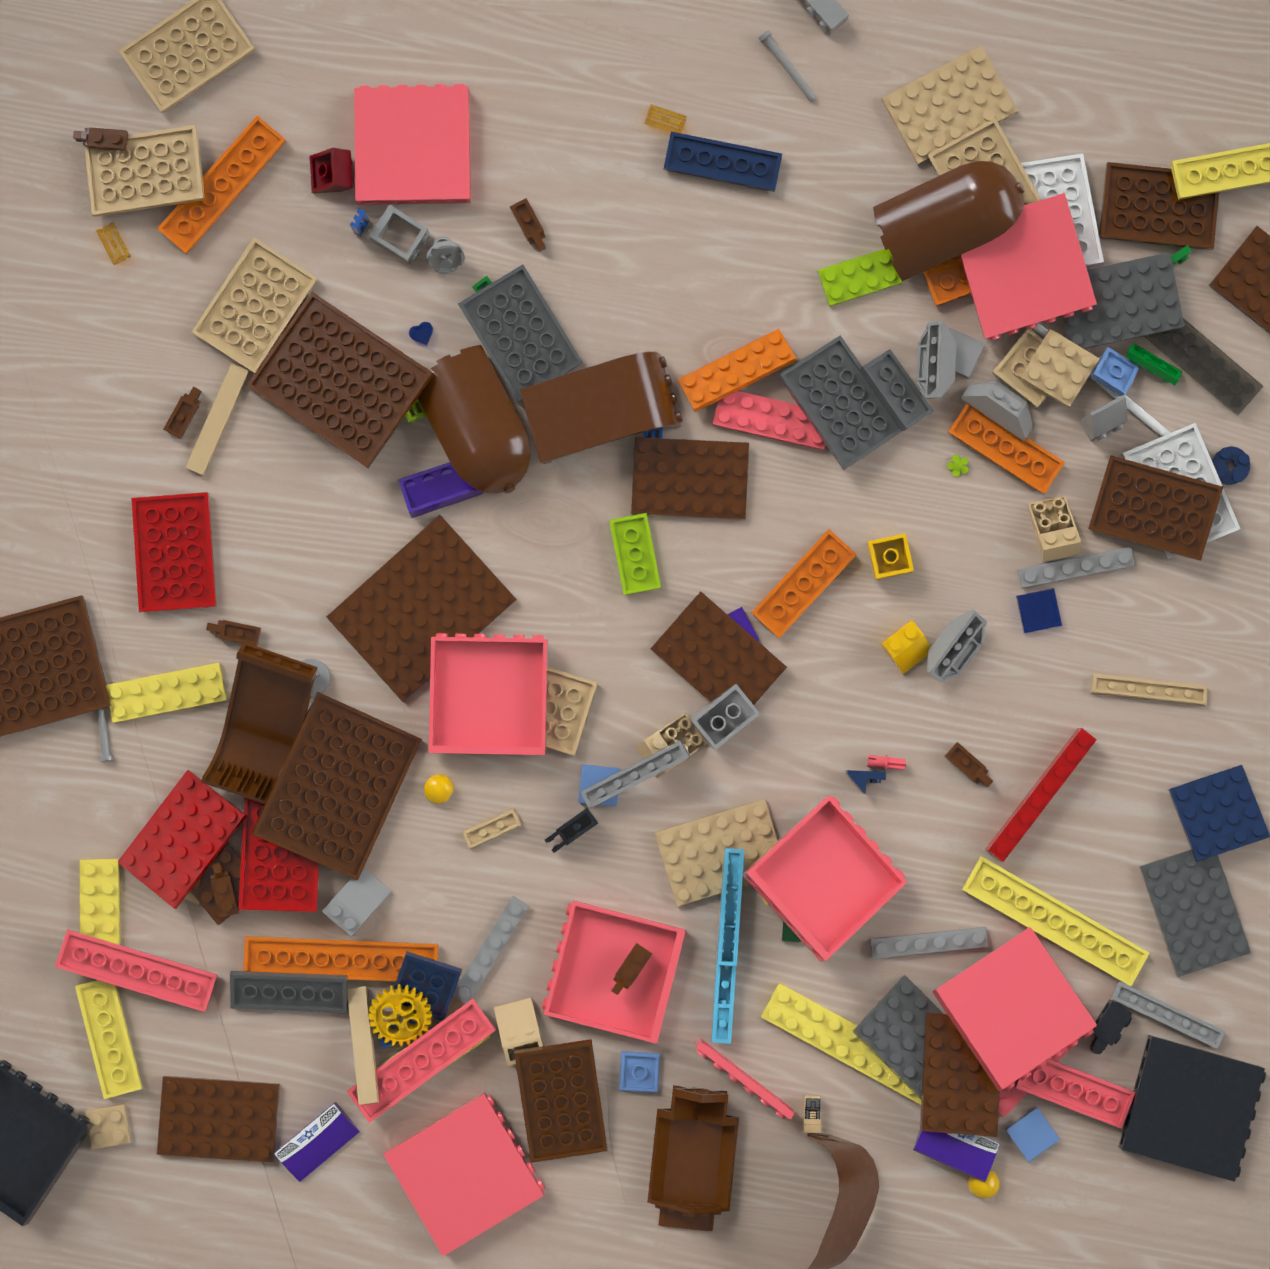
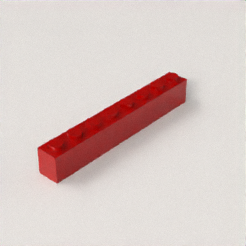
M1077 728L985 850L1000 862L1006 860L1096 742V738L1083 728Z

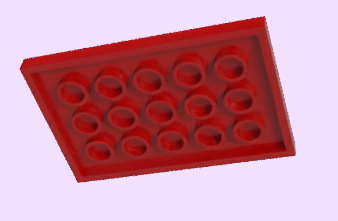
M201 492L131 498L139 612L217 607L209 493Z
M190 770L185 772L118 860L122 867L174 909L178 908L247 817V815L208 784L202 783V780Z
M244 797V814L247 817L243 821L238 910L317 912L319 863L252 835V831L265 804Z

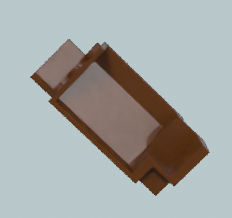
M673 1085L671 1108L657 1109L647 1203L655 1204V1208L660 1209L658 1225L713 1231L714 1215H721V1212L730 1211L739 1117L726 1115L729 1095L727 1091H711L705 1088H686Z

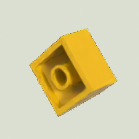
M913 620L879 644L902 674H905L927 657L928 650L931 647Z

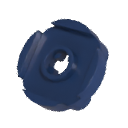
M1233 446L1222 448L1212 458V463L1218 477L1224 485L1240 483L1249 474V455L1240 448ZM1230 461L1235 465V468L1231 471L1226 466V463H1230Z

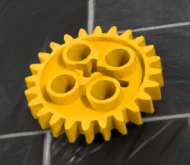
M398 984V988L395 990L391 985L389 992L384 988L383 995L377 993V1000H372L373 1006L369 1007V1012L371 1013L368 1019L371 1020L370 1027H374L373 1033L379 1032L378 1039L385 1037V1043L392 1040V1046L395 1045L396 1041L399 1042L400 1046L403 1045V1041L410 1045L411 1039L415 1041L418 1039L417 1035L421 1037L424 1035L423 1031L428 1032V1025H431L430 1017H432V1012L429 1011L431 1005L426 1004L427 997L421 999L422 992L416 994L415 987L409 991L408 985H406L405 989H402L401 985ZM404 1002H410L411 1005H410V1006H404V1005H402V1003H404ZM385 1007H390V1008H392L393 1010L390 1011V1012H387V1011L384 1010V1008H385ZM415 1019L417 1022L411 1024L408 1020ZM395 1024L398 1028L392 1029L389 1026Z

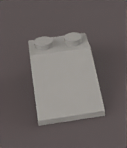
M1125 395L1090 412L1080 420L1090 441L1095 438L1099 441L1107 437V432L1111 430L1116 432L1124 428L1123 424L1128 421Z
M735 684L689 720L710 746L716 750L760 715V713L738 685Z
M363 868L359 879L351 878L322 912L352 937L392 891L368 870Z

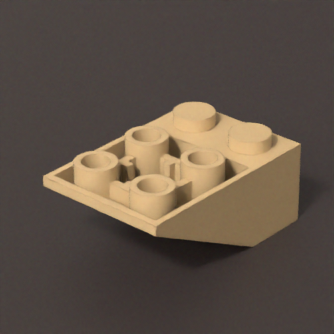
M1063 495L1028 503L1037 547L1042 561L1047 562L1079 555L1081 539L1066 496Z
M685 712L636 745L635 748L644 759L680 740L683 741L689 755H692L707 743ZM674 766L655 775L656 779Z
M531 997L494 1007L507 1066L516 1064L514 1051L544 1046Z

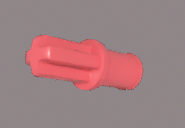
M868 754L867 767L884 768V770H905V759L891 758L888 755L883 757Z

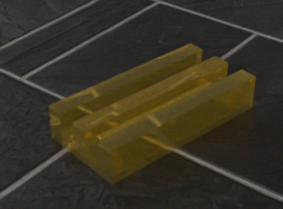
M651 104L645 124L668 132L682 133L687 116ZM653 111L658 112V113H661V114H664V115H667V116H670V117H673V118H676V119H679V120H682V121L679 122V121H676V120H673V119H670V118H667V117H664V116L655 114V113H653ZM651 117H652V118H655V119H658V120H661V121H664V122H667V123H670V124L679 126V129L674 128V127H671V126H668V125H665V124H662V123H659V122H656V121H653V120H650V119H651Z
M113 222L102 229L96 230L114 265L131 257ZM111 229L113 230L114 234L116 235V237H117V239H118V241H119V243H120V245H121V247H122V249H123V251H124V253H125V255H123V256L121 255V253H120V251H119V249H118V247H117V245H116V243H115V241H114V239H113V237H112V235H111V233H110V231H109V230H111ZM103 233H106L118 256L117 259H115Z

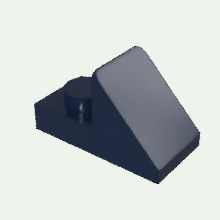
M846 770V775L863 794H866V779H869V783H881V780H886V772Z

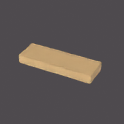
M515 808L462 831V835L468 848L471 849L520 827L522 824Z

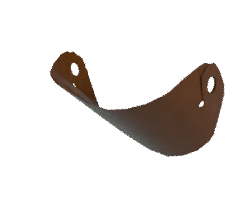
M807 1133L808 1137L829 1150L836 1163L839 1178V1194L833 1216L818 1253L808 1268L830 1269L848 1258L856 1248L868 1224L879 1191L878 1172L873 1158L861 1145L830 1134Z

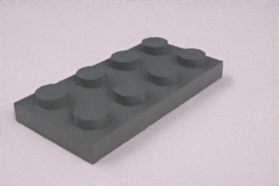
M891 349L860 368L903 431L934 411Z

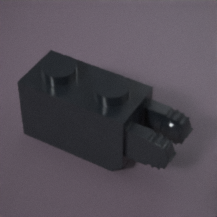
M587 807L556 829V832L547 837L545 842L550 843L556 836L560 835L563 842L551 849L555 853L597 825L598 821Z
M1109 999L1095 1021L1097 1026L1093 1028L1094 1033H1092L1095 1037L1089 1046L1092 1053L1100 1055L1107 1045L1117 1044L1122 1036L1120 1034L1122 1029L1128 1027L1133 1013Z

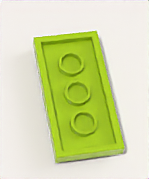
M881 249L819 269L817 272L829 307L900 285L902 281L891 263L893 257L890 250Z
M647 513L609 520L623 595L660 589L661 584Z

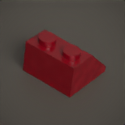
M332 147L309 156L312 193L342 192L353 188L351 150Z

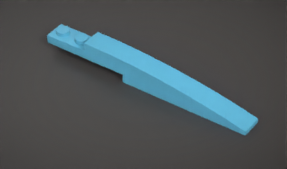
M725 848L713 999L711 1042L731 1044L744 849Z

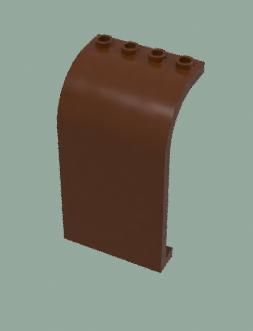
M653 351L636 353L520 389L540 463L547 464L552 462V460L645 431L665 427L673 429L682 427L680 422H683L681 412L676 409L675 404L678 401L676 394L672 393L670 388L672 380L670 375L666 374L665 367H667L665 357Z
M243 642L236 656L238 663L223 732L214 757L205 771L201 782L265 804L307 714L318 667Z

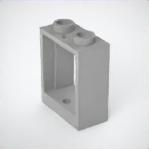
M389 204L369 237L377 245L410 264L411 261L417 259L420 253L418 251L419 248L428 242L430 235H428V228ZM395 216L420 231L406 254L381 239Z

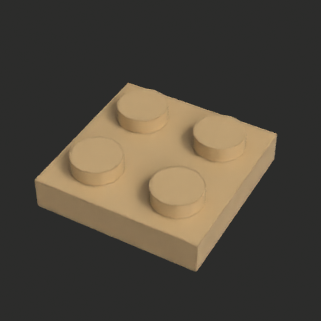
M125 1103L86 1110V1117L94 1125L89 1132L91 1149L131 1142Z

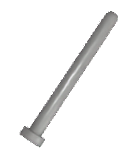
M769 30L764 32L758 38L761 43L765 42L807 98L811 102L816 100L815 94L770 37L772 35Z
M97 710L103 755L100 756V762L114 760V756L110 755L105 710Z

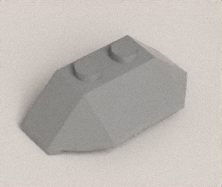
M945 321L928 322L918 343L916 383L923 393L924 399L941 398L955 381L956 341Z
M998 380L971 384L961 397L962 400L1023 441L1033 428L1028 401Z
M975 610L952 619L928 650L927 672L940 683L959 676L983 645L987 621Z

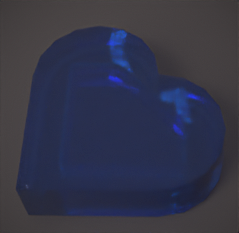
M422 322L419 326L411 327L409 330L410 338L428 346L433 334L431 323Z

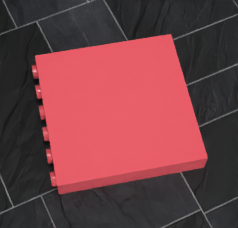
M418 84L416 87H408V85H397V87L379 85L378 88H370V86L361 85L359 88H354L355 201L357 205L471 203L470 98L468 86L454 84V86L446 87L445 84H436L435 87H427V85Z
M1065 193L1023 205V211L1018 220L1004 234L960 255L984 339L989 338V341L1000 338V334L1005 332L1008 335L1018 333V328L1026 327V330L1037 327V323L1044 321L1045 324L1056 321L1055 317L1063 315V318L1075 315L1074 311L1080 309L1082 313L1093 310L1092 306L1097 304Z
M436 633V637H431L429 753L546 755L548 639H544V635H532V639L524 638L525 635H513V638H505L503 634H494V638H486V634H474V638L467 637V634H455V637H447L446 633Z
M830 795L824 797L743 874L748 882L820 962H824L831 957L907 883L902 871L894 868L891 864V859L878 850L879 846L877 843L868 839L865 830L861 826H857L852 821L853 817L847 811L844 812L840 807V802Z
M573 900L572 904H568L566 915H569L568 923H563L561 934H564L563 942H558L556 953H560L558 961L554 960L551 970L555 972L553 980L549 979L546 990L550 991L549 997L544 998L542 1009L545 1010L544 1015L657 1044L686 930ZM637 942L653 954L633 984L628 989L623 987L620 993L616 995L611 991L617 983L613 979Z
M1031 927L932 991L998 1091L1003 1089L1008 1091L1015 1086L1014 1081L1019 1078L1023 1081L1031 1075L1029 1071L1035 1067L1037 1070L1047 1064V1059L1050 1057L1052 1059L1057 1058L1063 1054L1061 1051L1066 1046L1069 1049L1079 1043L1077 1041L1078 1038L1081 1036L1084 1038L1094 1033L1093 1028L1097 1026Z
M486 1092L384 1153V1157L442 1256H445L544 1196L543 1190L545 1186L540 1178L537 1180L534 1176L535 1169L531 1162L527 1163L523 1156L526 1154L521 1145L517 1146L513 1139L516 1137L510 1128H506L504 1125L506 1120L500 1111L497 1113L494 1108L496 1103L491 1095L487 1096Z

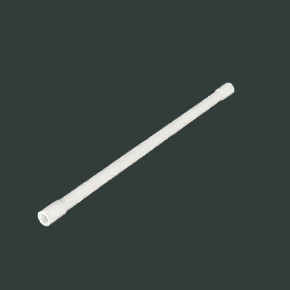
M1039 322L1037 327L1031 328L1043 339L1048 332ZM1093 368V370L1091 371V373H1090V375H1089L1088 377L1091 378V375H1092V373H1093L1094 370H1095L1094 368ZM1095 381L1099 386H1101L1115 399L1120 397L1119 395L1109 390L1099 382ZM1125 395L1127 409L1159 436L1163 437L1172 433Z

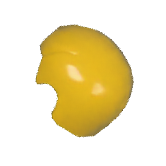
M441 773L429 777L424 785L425 797L434 804L447 802L454 792L453 781L447 775Z
M990 1170L985 1182L970 1176L968 1180L969 1190L976 1197L982 1199L991 1198L996 1195L1000 1187L999 1177L992 1170Z

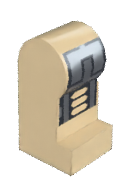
M804 1095L802 1124L804 1133H821L820 1095Z

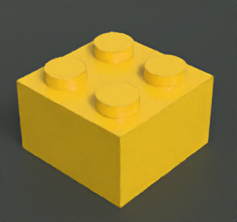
M906 533L871 540L866 543L874 581L914 571Z

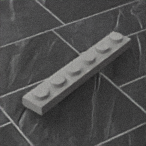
M1131 547L1021 568L1017 571L1021 588L1132 567L1135 564Z
M680 740L582 790L581 794L590 809L691 756L683 741Z
M512 896L455 988L453 997L465 1004L473 998L529 905Z
M986 927L870 939L873 959L988 947Z
M1118 981L1110 998L1217 1049L1226 1032Z

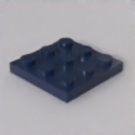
M406 951L394 989L398 988V984L401 985L402 989H405L406 985H408L409 991L415 987L416 994L422 992L421 999L428 998L426 1004L431 1005L429 1011L432 1012V1018L443 1021L462 969ZM404 1002V1003H402V1005H404V1006H410L411 1003H410V1002Z

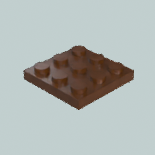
M229 844L222 848L190 890L218 926L230 916L219 918L210 876L214 875L213 864L221 863L223 872L228 871L237 906L239 907L241 859Z

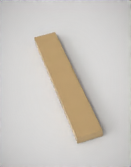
M231 363L185 468L203 476L205 475L250 373L249 370Z
M1092 674L1090 693L1206 705L1208 686Z
M366 986L347 989L358 1102L360 1106L380 1103L372 1027H370L371 1020L368 1019L370 1014L368 989Z

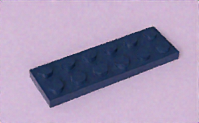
M671 131L663 170L775 192L782 153Z

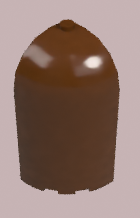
M974 161L961 165L874 206L873 211L876 225L883 232L880 238L885 250L889 249L893 257L891 263L902 281L907 280L1004 234L1016 223L1023 211V193L1025 189L1023 184L1017 182L1014 175L1006 167L992 161Z
M482 345L464 348L460 350L461 354L453 357L449 354L436 361L437 365L429 369L434 375L419 395L418 400L451 465L460 478L471 487L484 493H510L515 490V486L522 480L528 470L530 443L525 428Z

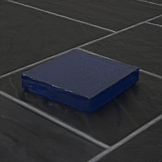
M1054 588L1016 596L1024 633L1062 626Z

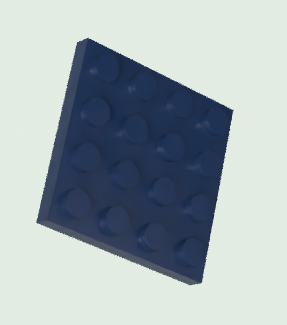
M1242 765L1168 790L1196 862L1270 838L1269 831Z

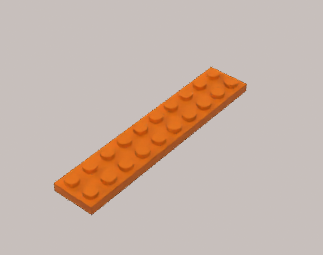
M245 936L243 971L347 975V980L396 982L406 951L438 961L439 944Z

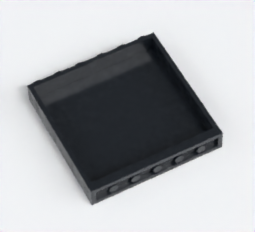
M1148 1034L1133 1090L1136 1093L1127 1113L1118 1147L1128 1152L1235 1182L1236 1177L1238 1178L1241 1172L1240 1161L1245 1157V1142L1251 1135L1249 1127L1251 1121H1254L1256 1116L1255 1105L1261 1097V1091L1259 1090L1261 1083H1264L1266 1078L1265 1068Z
M0 1060V1211L19 1225L25 1226L30 1223L94 1125L89 1122L90 1119L85 1115L75 1113L71 1105L58 1101V1096L51 1092H45L41 1084L28 1080V1076L19 1070L15 1071L11 1068V1063L6 1060Z

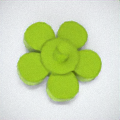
M959 455L952 456L953 462H948L947 464L949 470L954 469L952 475L958 477L960 471L962 474H966L969 469L963 465L968 464V459L963 457L960 460Z

